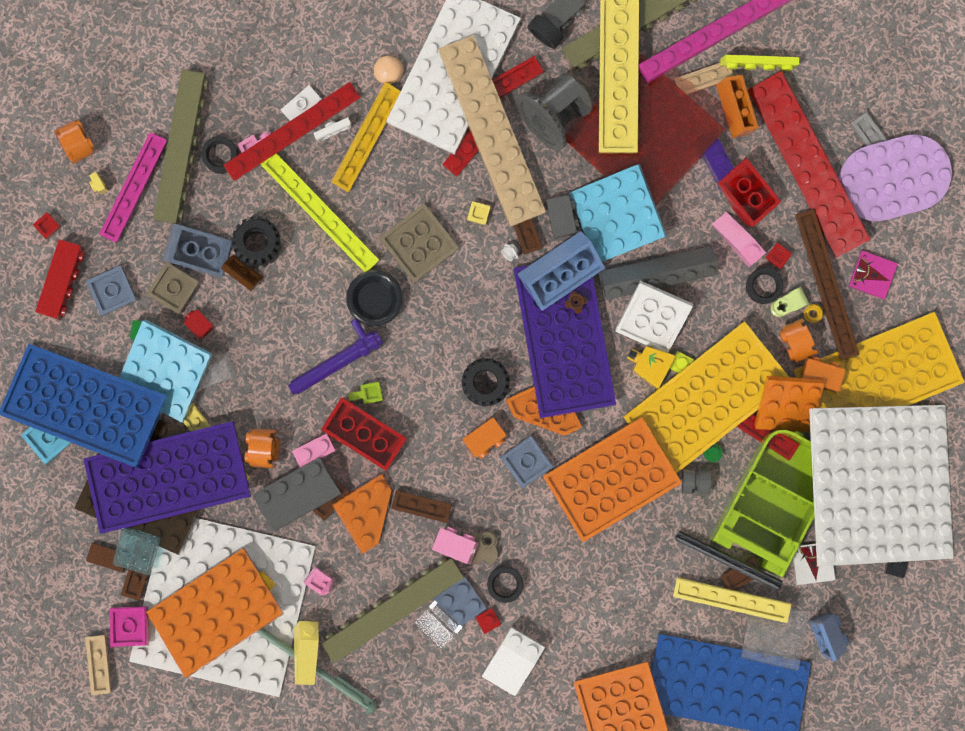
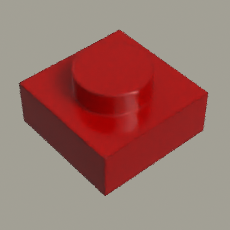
M48 212L33 224L46 240L61 228Z
M776 243L765 259L780 270L792 253L779 243Z
M492 608L475 617L484 634L501 625Z

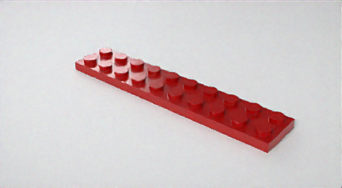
M783 71L748 89L810 209L815 210L819 226L836 258L872 240Z

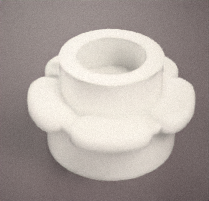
M505 244L501 250L502 255L508 261L518 258V249L513 244Z

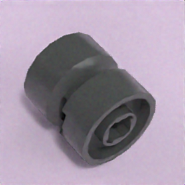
M683 469L682 493L693 494L697 491L698 494H710L711 470L699 469L698 472H695L694 469Z

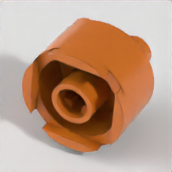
M73 120L54 130L56 137L60 140L59 143L73 165L92 155L93 151H95L90 138L84 137L86 133L79 120L76 122Z
M803 318L781 327L782 331L779 332L783 344L787 342L789 346L787 353L790 360H795L796 363L818 354L817 350L813 351L812 349L815 344L807 325L802 326V323H804Z
M252 429L251 432H247L246 443L249 444L248 451L245 452V463H249L250 467L275 468L276 465L273 462L278 460L279 439L275 438V434H278V431Z

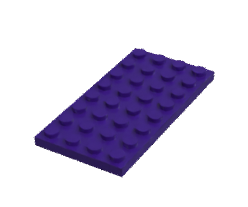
M528 266L513 268L540 419L616 406L593 277L571 291H576L582 297L587 298V304L582 307L580 314H576L571 308L567 309L565 307V302L569 300L570 293L541 311L518 276V273Z
M234 421L151 441L148 443L138 468L101 454L83 458L100 534L252 497Z

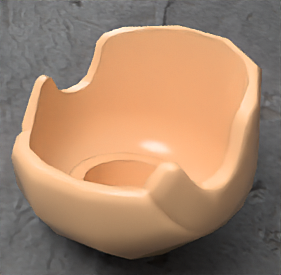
M393 56L379 58L373 67L374 76L381 83L392 84L399 82L404 74L403 64L398 58Z

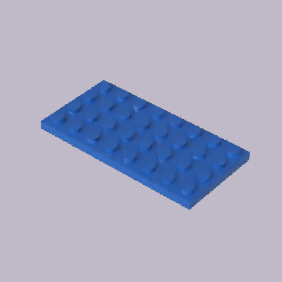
M28 343L1 405L0 416L138 468L168 396Z
M658 634L651 671L665 715L749 731H799L811 663Z

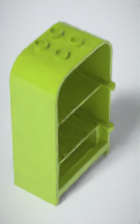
M788 430L770 432L759 442L709 537V540L724 548L730 549L734 542L763 558L759 567L780 577L784 576L815 517L811 441L805 439L806 436L798 431L791 432ZM774 435H786L799 444L790 461L766 447Z

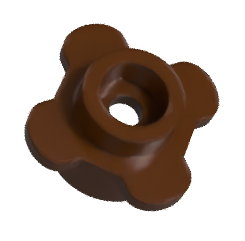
M573 291L570 293L569 300L565 302V307L567 309L571 308L576 314H580L582 307L587 304V298Z

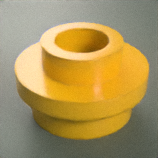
M811 304L804 310V318L809 323H817L823 317V310L819 305ZM811 310L816 312V317L810 316Z

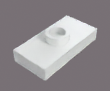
M308 85L285 105L281 112L291 121L322 99Z
M347 117L339 122H329L325 125V128L313 134L317 142H321L350 129L352 125Z

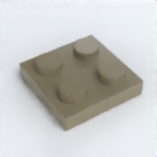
M166 262L148 290L147 295L180 315L200 282Z

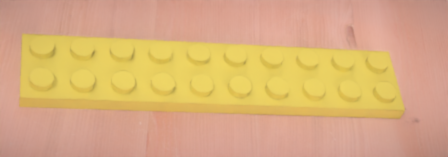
M601 0L599 153H638L639 0Z

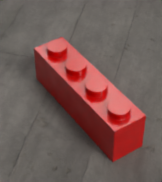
M58 240L36 307V313L58 320L65 317L68 309L66 303L68 299H71L74 290L72 284L74 280L78 279V266L85 257L84 247L64 240Z

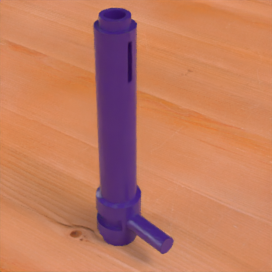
M357 318L351 320L350 323L360 338L355 340V343L290 381L291 384L288 387L292 394L302 393L360 357L368 356L372 350H378L383 344L376 331L371 333L370 331L366 334Z

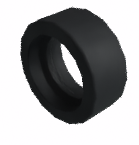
M535 15L527 26V29L534 37L552 49H556L564 38L563 33L553 23L540 15Z
M212 137L202 147V161L214 173H227L223 166H216L210 161L209 151L214 145L224 144L230 149V160L239 155L237 147L226 137Z
M762 267L753 271L746 282L748 296L759 304H769L777 300L784 288L781 275L769 267ZM760 275L771 276L776 283L774 293L768 297L759 296L754 290V281Z
M502 566L493 570L487 581L488 592L491 597L502 603H509L518 599L524 587L523 578L520 573L509 566ZM508 573L516 579V590L511 595H500L494 589V581L498 575Z

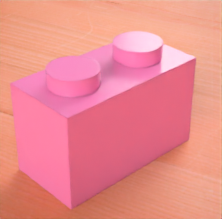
M325 434L292 452L301 468L319 457L324 458L337 450L329 435Z
M448 526L446 529L440 528L432 550L471 565L479 545L478 542L474 541L475 537L468 534L460 536L457 534L458 530Z

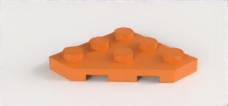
M534 387L506 399L513 417L563 436L582 428L576 413L540 419Z
M382 474L377 475L332 504L362 554L379 544L391 494V489Z

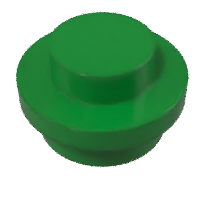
M713 444L703 452V456L708 462L719 461L723 454L718 444Z

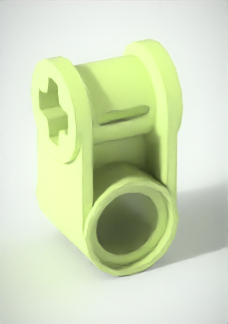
M799 287L771 304L770 310L774 316L782 317L808 305L809 302L802 288ZM784 305V308L778 311L777 307Z

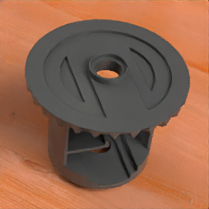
M568 74L558 76L554 80V87L540 99L528 92L521 93L516 98L517 109L525 124L543 144L555 151H560L566 146L563 127L576 116L585 117L592 111V100L588 92L578 80Z

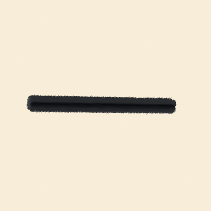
M679 531L676 535V541L775 590H779L783 584L782 580L682 531Z

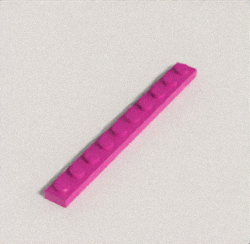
M751 0L638 65V68L649 83L792 0Z

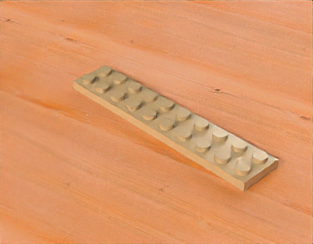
M474 35L438 48L439 55L509 226L512 227L546 213Z

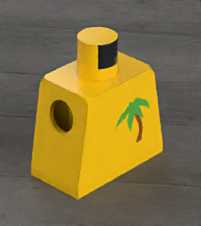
M646 346L642 353L631 348L627 359L636 363L633 369L634 373L655 389H659L676 356Z

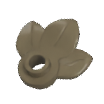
M484 531L481 534H469L475 537V542L479 543L471 564H479L485 560L488 564L492 565L498 557L496 549L498 538L496 534L492 531ZM487 537L492 539L490 544L485 543Z

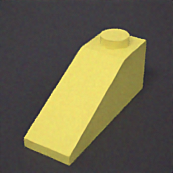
M299 621L294 627L295 684H315L319 642L318 622Z

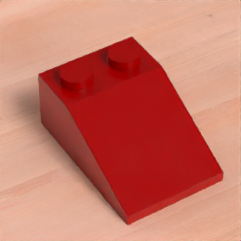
M747 158L743 159L717 183L732 209L745 226L754 227L781 203V200Z

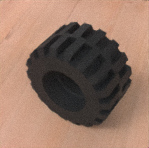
M254 216L249 217L250 220H242V224L238 223L236 231H233L232 247L236 257L243 264L246 263L248 267L255 266V268H259L261 265L266 267L267 263L270 262L272 264L274 262V258L278 257V252L281 250L279 232L273 223L271 224L268 219L263 220L262 217L254 219ZM260 233L268 239L266 247L257 252L248 250L245 246L247 238L252 234Z
M492 358L476 359L464 370L462 376L463 392L468 400L482 407L493 406L501 402L507 395L510 386L509 374L499 361H495ZM489 371L495 375L497 386L493 392L483 394L475 388L474 380L478 373Z

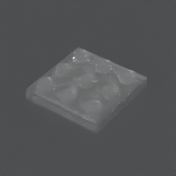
M790 609L788 623L748 614L740 658L798 671L808 613Z

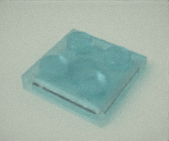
M131 528L121 529L113 565L148 576L151 575L160 537Z

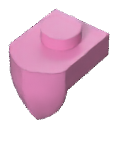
M316 566L304 580L305 585L322 596L329 594L333 589L332 577Z

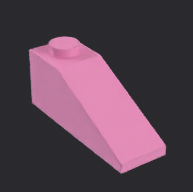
M727 212L712 223L713 227L748 268L766 254L756 240Z

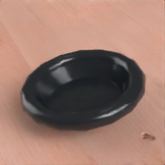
M368 270L359 274L350 283L346 292V304L350 314L357 318L359 323L367 326H382L390 323L399 314L403 304V292L399 282L391 274L381 270Z

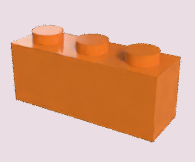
M743 75L726 77L716 84L732 139L750 135L759 129Z

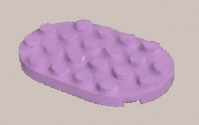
M906 135L856 150L846 159L839 171L838 177L860 218L867 221H883L927 209L939 202L949 188L952 169L947 153L936 141L922 135Z

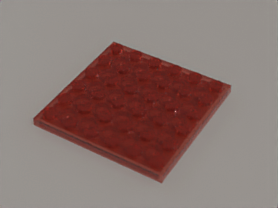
M642 54L639 55V64L648 60ZM639 70L638 153H599V100L592 106V111L585 117H582L565 136V141L605 178L640 164L654 203L657 205L726 129L666 75L663 74L648 83Z

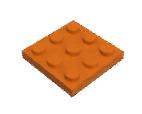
M767 376L754 424L755 428L810 432L809 409L818 408L825 385L824 381L820 379Z

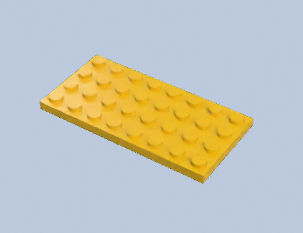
M930 313L857 343L859 356L840 361L838 352L821 358L823 359L822 363H838L841 365V368L846 370L840 391L832 392L823 389L818 408L909 406L965 383L936 313ZM803 366L793 370L795 378H800Z
M744 321L626 414L624 419L630 424L643 417L673 469L678 473L758 410L767 376H789Z

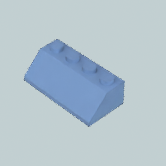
M580 231L519 272L518 276L538 307L543 311L598 274L605 267L592 242Z

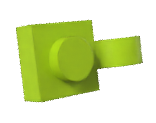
M379 382L360 385L361 391L348 393L350 402L363 399L364 404L383 401Z

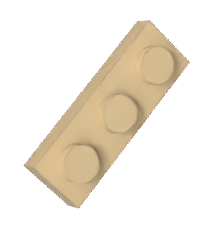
M720 63L674 78V82L681 98L715 86L724 78L734 75L732 70L727 69L726 66H720Z
M106 635L85 637L91 695L112 693Z

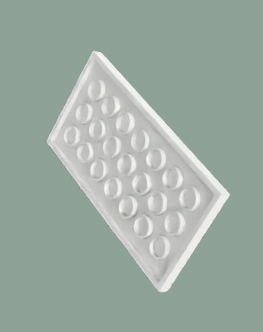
M446 0L386 123L455 155L469 126L439 55L438 48L474 35L492 79L521 18L482 0Z

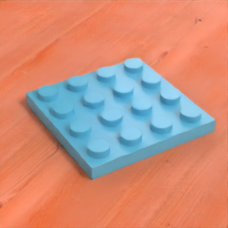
M640 164L569 193L571 199L574 200L575 210L585 236L592 242L602 262L667 237Z
M145 319L141 323L119 378L168 396L162 413L180 422H184L213 354Z

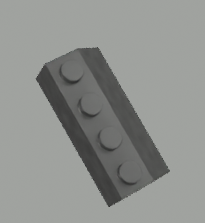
M319 457L252 495L263 516L273 530L277 531L342 495L326 461Z

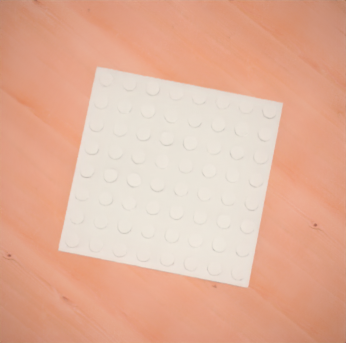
M945 405L809 409L817 566L954 559Z
M196 518L180 555L157 546L143 607L148 606V610H150L244 548L259 573L264 571L276 583L271 592L284 612L282 616L265 626L264 629L292 647L294 627L298 622L306 588L304 580L309 575L316 546ZM149 618V645L133 646L129 662L182 674ZM255 633L191 676L280 697L289 655L258 633Z

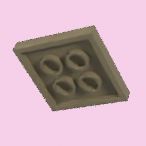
M425 203L379 237L380 241L414 284L459 250L457 244Z

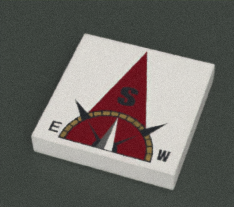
M816 543L799 546L793 557L796 585L835 580L834 566H817Z

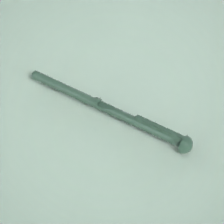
M262 628L256 632L294 658V649L266 629ZM316 665V675L365 708L366 714L375 712L376 703L339 676L335 679Z

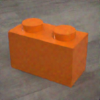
M811 356V359H805L800 378L820 379L825 383L823 389L832 392L840 391L846 369L841 368V365L838 363H822L823 359Z
M492 417L462 440L475 458L479 456L482 459L490 453L488 449L493 445L497 448L505 442L504 438L507 435L494 417Z

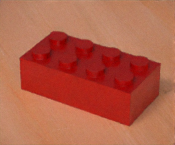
M342 397L321 428L323 432L385 471H388L407 441L406 437Z

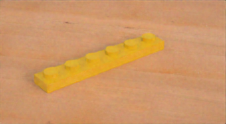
M384 82L331 181L332 184L346 192L350 191L386 124L401 92L400 90Z

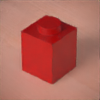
M198 309L190 311L185 316L186 320L183 322L200 340H203L215 328Z

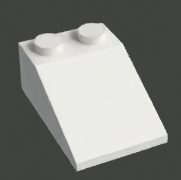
M511 626L482 677L516 696L545 647Z

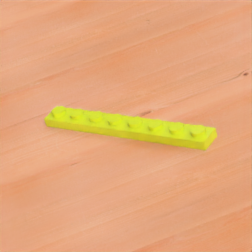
M277 154L260 164L363 272L371 270L379 262V259Z

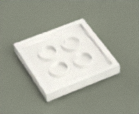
M640 280L615 328V332L656 350L668 353L689 315L693 303Z

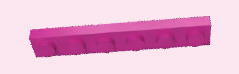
M151 132L149 133L99 235L118 243L168 143L167 140Z

